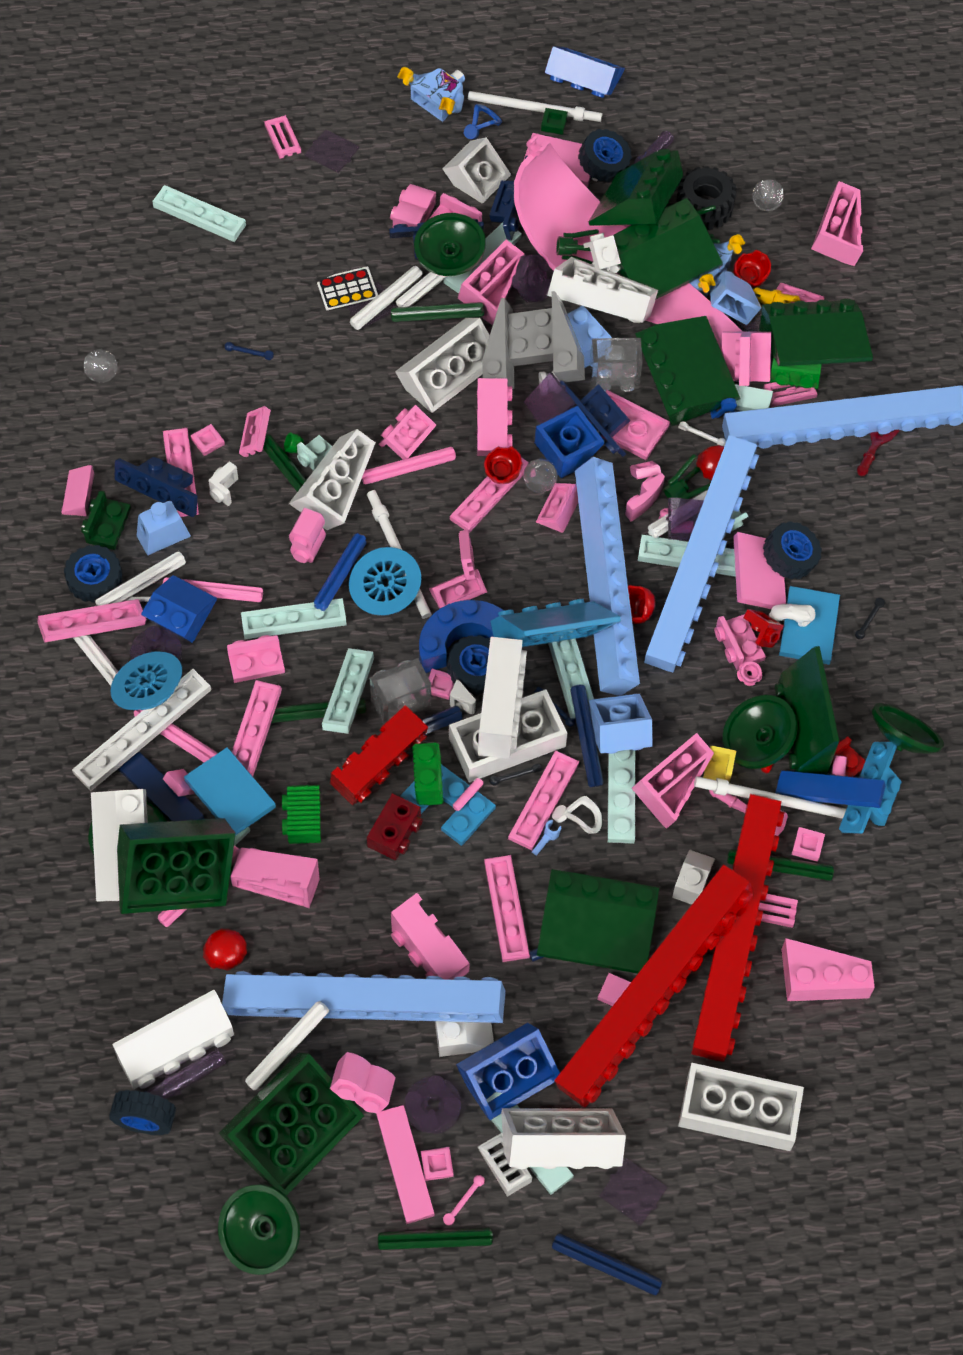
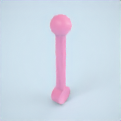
M475 1176L473 1185L451 1213L444 1215L443 1221L446 1225L454 1224V1217L477 1187L484 1184L485 1179L483 1176Z

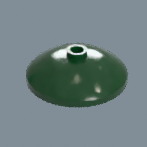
M444 213L430 218L419 228L414 240L415 254L419 263L428 271L441 276H456L470 271L481 261L486 248L485 235L480 225L472 218L459 213Z
M772 695L752 697L737 706L728 717L723 729V746L726 749L736 751L734 762L742 767L759 769L770 766L783 758L791 749L798 730L796 714L791 706L779 697Z
M884 703L874 705L872 709L873 719L880 732L897 746L896 750L932 754L940 752L943 748L944 742L942 738L920 719L892 705Z
M255 1184L237 1190L226 1201L219 1216L218 1235L225 1255L237 1268L250 1274L264 1275L281 1269L291 1260L299 1244L300 1222L294 1205L284 1193L272 1186ZM266 1222H268L271 1227L269 1232L265 1229Z

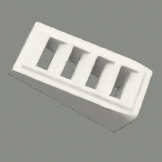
M500 1133L478 1146V1149L508 1197L530 1184L532 1176L527 1168L517 1169L511 1167L502 1173L500 1169L508 1164L507 1159L497 1164L494 1160L504 1154V1145L502 1149L491 1155L487 1151L499 1143L503 1145V1133ZM517 1171L520 1173L519 1176L509 1182L506 1177Z

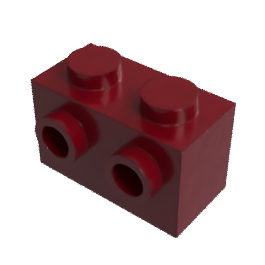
M392 793L367 836V847L396 861L400 853L403 855L406 853L410 845L408 838L412 831L416 833L422 824L421 807Z

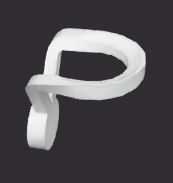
M587 796L580 797L569 807L560 805L552 813V818L556 822L561 823L568 818L578 823L588 834L597 833L602 827L601 812L597 805ZM581 804L585 805L594 814V827H588L582 820L570 813Z

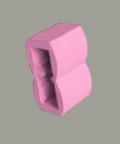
M409 184L406 190L403 189L399 197L398 206H394L391 211L390 219L393 220V228L397 224H407L408 227H414L418 223L426 222L436 204V192L413 184Z
M307 508L302 510L289 534V539L292 543L291 553L294 559L301 563L313 562L326 537L323 529L325 524L322 514Z
M347 1052L337 1062L330 1089L342 1099L355 1101L367 1112L380 1113L389 1104L396 1077L382 1067L371 1065L363 1057Z

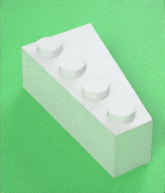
M570 257L554 269L547 296L552 297L551 291H555L561 300L624 317L635 323H643L651 316L658 290L605 269L596 270L594 265Z

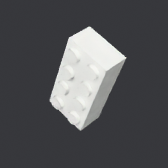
M491 637L479 728V756L510 759L511 749L516 750L527 651L522 650L523 640Z
M547 690L522 698L516 750L511 749L510 759L478 755L481 713L449 725V740L469 783L476 778L489 776L566 747L567 731Z
M691 1063L678 1127L791 1151L796 1139L804 1087Z

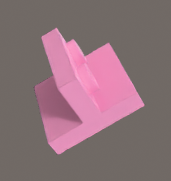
M723 331L722 355L733 381H739V386H749L750 381L770 382L771 332Z

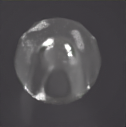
M765 180L755 185L752 199L755 206L766 212L773 211L783 202L784 190L782 185L776 180Z
M96 349L86 355L84 372L92 381L98 383L108 382L117 372V361L110 351Z
M540 458L532 460L527 464L523 479L531 491L543 493L555 486L558 472L555 465L549 460Z

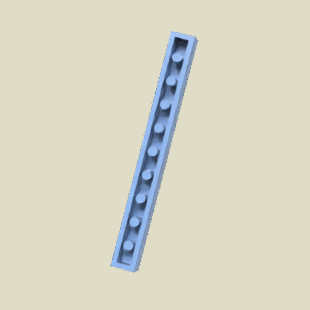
M963 386L725 413L722 428L726 441L730 435L757 444V447L764 449L777 444L790 446L802 441L814 443L820 439L827 438L839 440L844 436L855 435L856 437H863L871 432L887 434L898 429L907 432L920 427L932 429L945 424L957 426L963 422Z
M728 436L648 647L644 663L672 673L676 665L681 667L686 652L682 651L684 643L690 644L694 629L690 628L693 620L698 622L703 608L699 606L701 598L706 600L711 585L707 584L709 576L714 577L719 565V563L715 562L718 554L723 555L727 541L723 540L725 533L730 534L735 522V519L731 518L734 511L739 512L743 498L739 497L741 490H747L751 476L747 474L749 469H755L759 458V455L755 454L757 444Z
M592 457L575 470L590 602L594 601L619 615L621 619L620 622L594 634L599 686L602 692L621 696L639 685L640 680L613 463Z
M239 971L235 975L226 974L222 1006L228 1015L302 1018L316 1002L321 1001L329 1009L328 1014L324 1018L503 1023L505 988L502 981L492 977L470 980L467 977L460 976L455 977L454 980H444L438 976H428L426 979H415L409 975H401L398 978H387L384 975L360 978V976L355 974L333 977L326 973H320L316 976H306L302 973H290L289 976H279L273 972L252 975L248 972Z

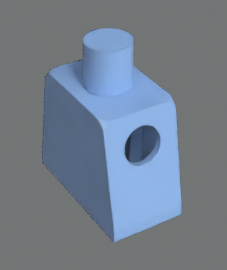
M723 271L715 280L716 285L710 287L711 306L745 325L761 309V305L751 285L735 276L732 272Z
M172 501L165 503L156 502L151 506V509L138 515L137 538L147 556L191 537Z

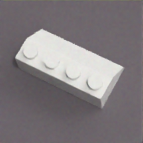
M465 318L395 372L405 390L428 411L433 413L483 374L482 359L490 335L480 318Z
M146 789L91 793L96 901H119L117 861L119 827L121 824L148 823Z
M212 990L112 1045L133 1089L138 1087L143 1089L152 1085L155 1082V1078L163 1073L169 1075L180 1069V1064L187 1060L196 1061L206 1054V1050L216 1046L218 1048L226 1045L231 1040L230 1037L234 1036V1032L216 991Z
M502 1108L504 1154L509 1167L526 1169L528 1167H543L545 1169H554L556 1167H571L574 1169L599 1167L609 1169L613 1166H622L626 1134L612 1108Z

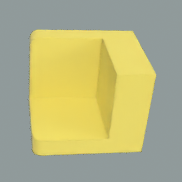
M710 746L714 754L704 770L703 778L712 780L720 778L730 782L736 751Z

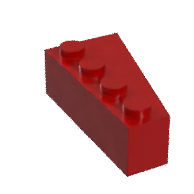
M405 705L379 730L381 734L379 736L374 734L365 741L361 747L362 752L360 754L353 752L346 759L342 770L337 767L331 772L330 784L350 804L354 805L357 801L363 803L371 795L370 789L376 783L381 785L390 776L389 770L395 764L399 767L409 757L407 752L415 744H423L427 739L425 734L427 733L428 726Z

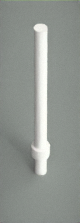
M469 91L468 100L543 113L545 108L567 111V117H573L574 120L582 122L583 119L597 122L602 120V113L587 111L583 107L569 108Z
M375 490L368 492L367 497L373 508L372 514L375 520L379 521L390 547L402 550L388 519L389 513L386 506L382 505ZM419 589L414 601L424 619L432 614L421 589Z
M696 776L694 780V787L712 790L714 794L725 796L726 794L749 798L750 794L782 801L781 806L843 819L846 812L845 808L730 784L725 779L717 778L712 780Z

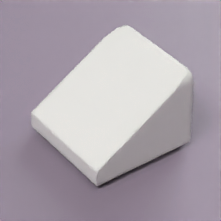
M456 680L450 693V706H458L461 711L474 714L476 699L459 680Z

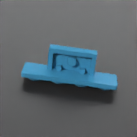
M873 742L859 778L885 781L886 787L881 807L848 805L839 827L842 833L862 834L869 818L874 824L885 826L902 782L889 767L897 748L892 742Z

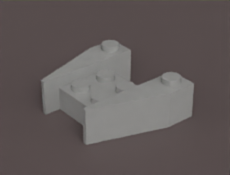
M551 291L552 308L513 313V308L507 300L501 298L482 359L483 378L507 379V386H512V389H515L514 366L553 361V373L559 381L585 380L584 355L564 304L555 291Z

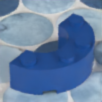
M463 600L448 604L436 611L427 620L420 635L419 664L422 674L431 672V669L437 670L446 667L447 649L454 641L472 635L473 637L479 635L490 639L494 637L490 621L498 617V613L504 610L484 601Z

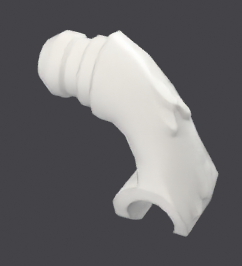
M797 604L775 605L769 613V616L778 622L791 619L798 622L800 627H806L815 619L816 615L815 609L811 605Z

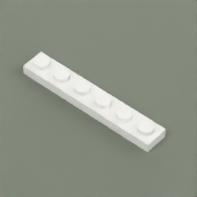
M192 669L180 679L170 698L157 707L140 712L73 768L74 775L92 791L210 692L211 686Z

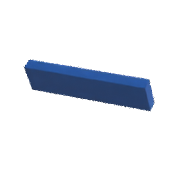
M781 771L775 793L815 802L880 808L886 784L884 780Z

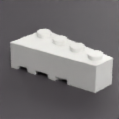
M358 429L339 437L289 504L300 512L307 508L322 514L325 520L323 528L326 530L344 524L376 442Z

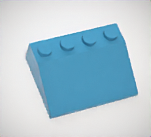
M584 599L570 601L567 606H561V603L557 602L548 604L546 609L538 610L537 606L523 608L521 613H514V610L501 611L498 613L499 616L490 622L494 637L523 640L522 647L590 637L620 622L621 619L619 615L594 601L585 603Z

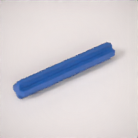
M357 533L352 537L314 599V607L316 609L325 611L366 545V537Z

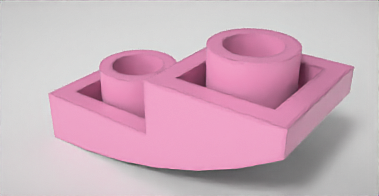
M663 473L647 478L641 485L640 496L635 495L629 499L625 515L630 522L646 512L657 500L663 489L665 478Z

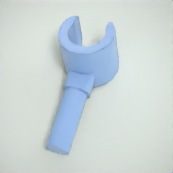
M549 820L546 823L544 836L532 850L534 855L537 856L550 840H555L559 837L561 826L557 831L549 829L552 826L553 820Z

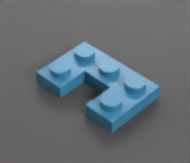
M441 764L443 800L453 807L455 801L470 785ZM413 781L400 797L420 806L422 814L429 805L417 804L415 782ZM477 791L460 811H455L443 824L441 831L462 846L495 810L496 805Z

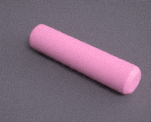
M476 778L455 801L453 808L456 811H460L482 787L483 781L480 778Z

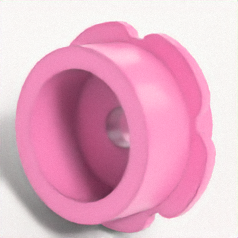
M745 661L739 665L737 677L745 685L753 686L762 678L761 667L756 662ZM748 671L752 673L751 676L747 674Z

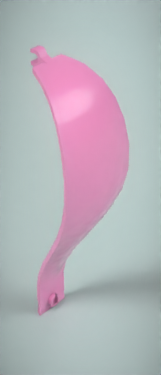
M534 135L526 143L529 149V156L521 163L514 180V203L520 223L531 244L546 264L554 271L556 267L566 261L561 259L562 256L556 254L558 236L563 237V233L598 229V234L604 233V237H608L626 229L624 225L589 226L588 221L600 201L563 162L553 149L550 141L546 138L538 145L536 142L538 137ZM590 236L573 238V240H578V245L591 241ZM577 250V254H572L593 261L591 251ZM690 283L656 299L651 316L646 320L655 324L707 316L721 352L723 331L743 332L723 312L712 307L711 301Z

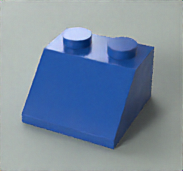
M576 406L536 426L534 443L559 477L563 478L575 472L576 469L591 459L604 445V440L581 409Z
M172 575L152 593L141 615L193 643L217 598Z

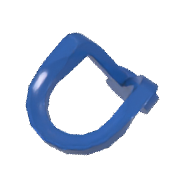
M476 104L473 122L465 127L464 135L468 139H476L479 135V129L490 125L499 126L502 120L488 107ZM479 111L487 113L494 119L477 125Z
M733 398L721 401V409L716 412V409L710 411L712 419L719 418L728 411L731 413L739 412V410H735L737 404Z

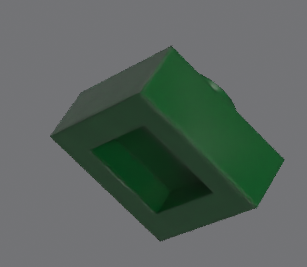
M545 108L541 131L563 135L568 112Z

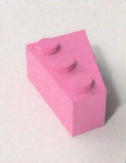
M840 181L837 183L811 248L816 252L852 266L856 265L863 252V245H861L862 226H860L861 194L859 189Z
M506 239L461 284L458 299L463 303H483L485 311L482 318L493 325L501 298L507 299L520 269L524 253Z
M478 378L477 456H487L498 446L503 448L512 446V434H507V425H512V410H507V401H512V386H507V379Z
M696 733L631 789L667 829L677 820L682 807L694 788L695 777H701L714 752Z
M256 848L240 849L230 876L232 886L307 908H310L320 880L318 859L261 851Z
M418 893L391 912L392 939L399 947L405 946L410 952L408 956L416 967L422 966L427 972L425 974L426 977L438 976L444 980H454L455 977H463L469 972L470 963L450 936H445L435 923L438 921L433 914L428 916L421 908L420 901L422 898Z
M785 939L781 950L787 1001L870 998L875 988L871 961Z

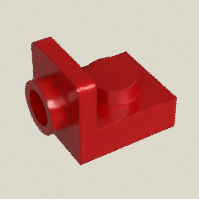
M747 609L743 618L751 623L750 627L760 632L755 643L762 647L773 648L780 638L784 625L762 611Z
M847 736L843 741L839 740L834 756L847 757L845 777L855 778L861 773L865 760L850 747L852 739Z

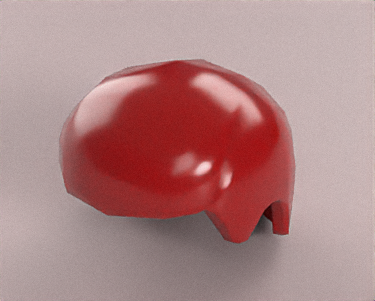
M759 250L748 254L743 253L734 264V275L749 283L752 288L762 285L771 272L770 259Z
M710 446L698 455L696 466L702 470L704 478L712 481L725 446Z
M512 446L508 448L496 447L485 458L484 469L486 476L497 484L511 483L518 478L521 472V454Z
M629 585L628 592L632 624L645 623L650 619L656 607L655 596L646 587Z
M231 929L216 930L208 937L203 947V958L213 969L231 970L240 965L247 954V943L244 937L239 932Z

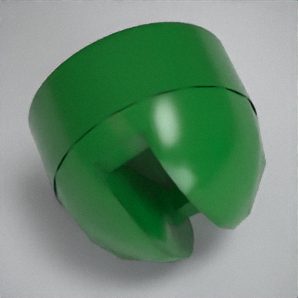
M288 433L284 441V451L297 453V444L300 442L304 443L302 437L298 434Z

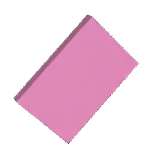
M532 133L531 138L534 135L538 137L536 139L538 145L547 138L563 162L588 187L591 177L584 171L580 165V159H578L579 149L582 144ZM527 148V151H526L525 156H529V149H528V148Z
M606 390V393L631 420L613 436L614 440L621 448L647 460L670 426V421Z
M737 532L733 536L737 602L772 609L775 605L786 604L784 577L772 570L763 554V545L766 538Z

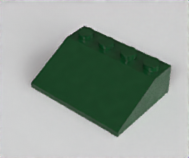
M661 149L617 173L588 221L589 226L656 224L683 177L678 150Z
M687 198L664 209L656 224H634L613 235L621 264H618L620 270L617 273L620 276L657 289L656 299L723 266V262L700 215Z
M844 298L839 301L773 302L772 304L762 305L759 330L760 332H771V352L779 366L873 360L862 311L855 300Z
M707 316L661 323L635 333L672 426L679 425L682 421L686 422L720 408V403L724 399L733 398L736 401L741 399Z
M815 646L781 673L779 682L775 684V695L786 701L797 717V736L791 747V753L788 756L790 769H795V772L827 775L839 743V737L820 646Z
M225 818L121 824L117 845L120 913L128 914L226 906L236 833Z
M551 869L537 956L639 973L649 957L659 887Z
M299 1052L219 1134L270 1186L280 1190L287 1196L364 1115L351 1100L340 1098L330 1089L332 1079L310 1054Z

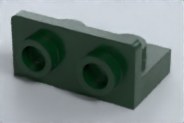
M100 490L97 498L92 499L90 505L91 513L88 519H84L81 532L84 533L86 543L115 550L131 511V505L107 499L105 491Z

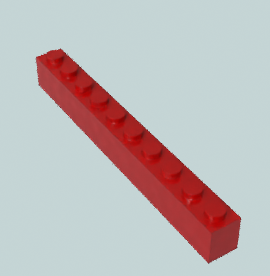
M753 794L749 796L732 870L750 881L753 896L749 904L744 908L741 907L735 914L736 919L732 926L728 929L725 928L719 935L720 939L715 946L692 1047V1055L724 1062L726 1055L732 1056L735 1039L730 1037L732 1028L738 1029L741 1013L736 1012L738 1002L743 1003L747 987L742 986L744 976L749 977L752 961L747 959L749 951L754 952L758 936L753 935L755 925L760 926L763 910H759L760 900H766L769 885H765L764 881L765 876H771L774 861L769 860L771 851L776 852L779 836L775 835L776 826H782L785 812L780 811L782 801Z
M723 864L554 1080L558 1089L584 1108L589 1103H594L601 1094V1087L607 1080L611 1081L615 1077L621 1061L624 1058L628 1059L636 1048L635 1043L641 1036L645 1037L653 1026L652 1021L658 1014L662 1015L666 1011L670 998L675 992L679 993L683 989L687 976L691 971L695 972L700 967L704 954L708 949L712 950L717 945L721 932L725 928L728 929L732 926L736 919L735 914L739 909L749 904L753 896L750 881Z

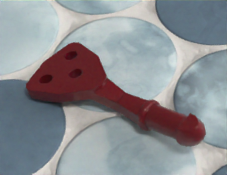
M899 429L883 434V436H880L878 432L869 433L872 443L868 451L864 453L863 459L857 468L859 476L868 474L869 467L875 460L876 450L881 445L891 441L899 433Z

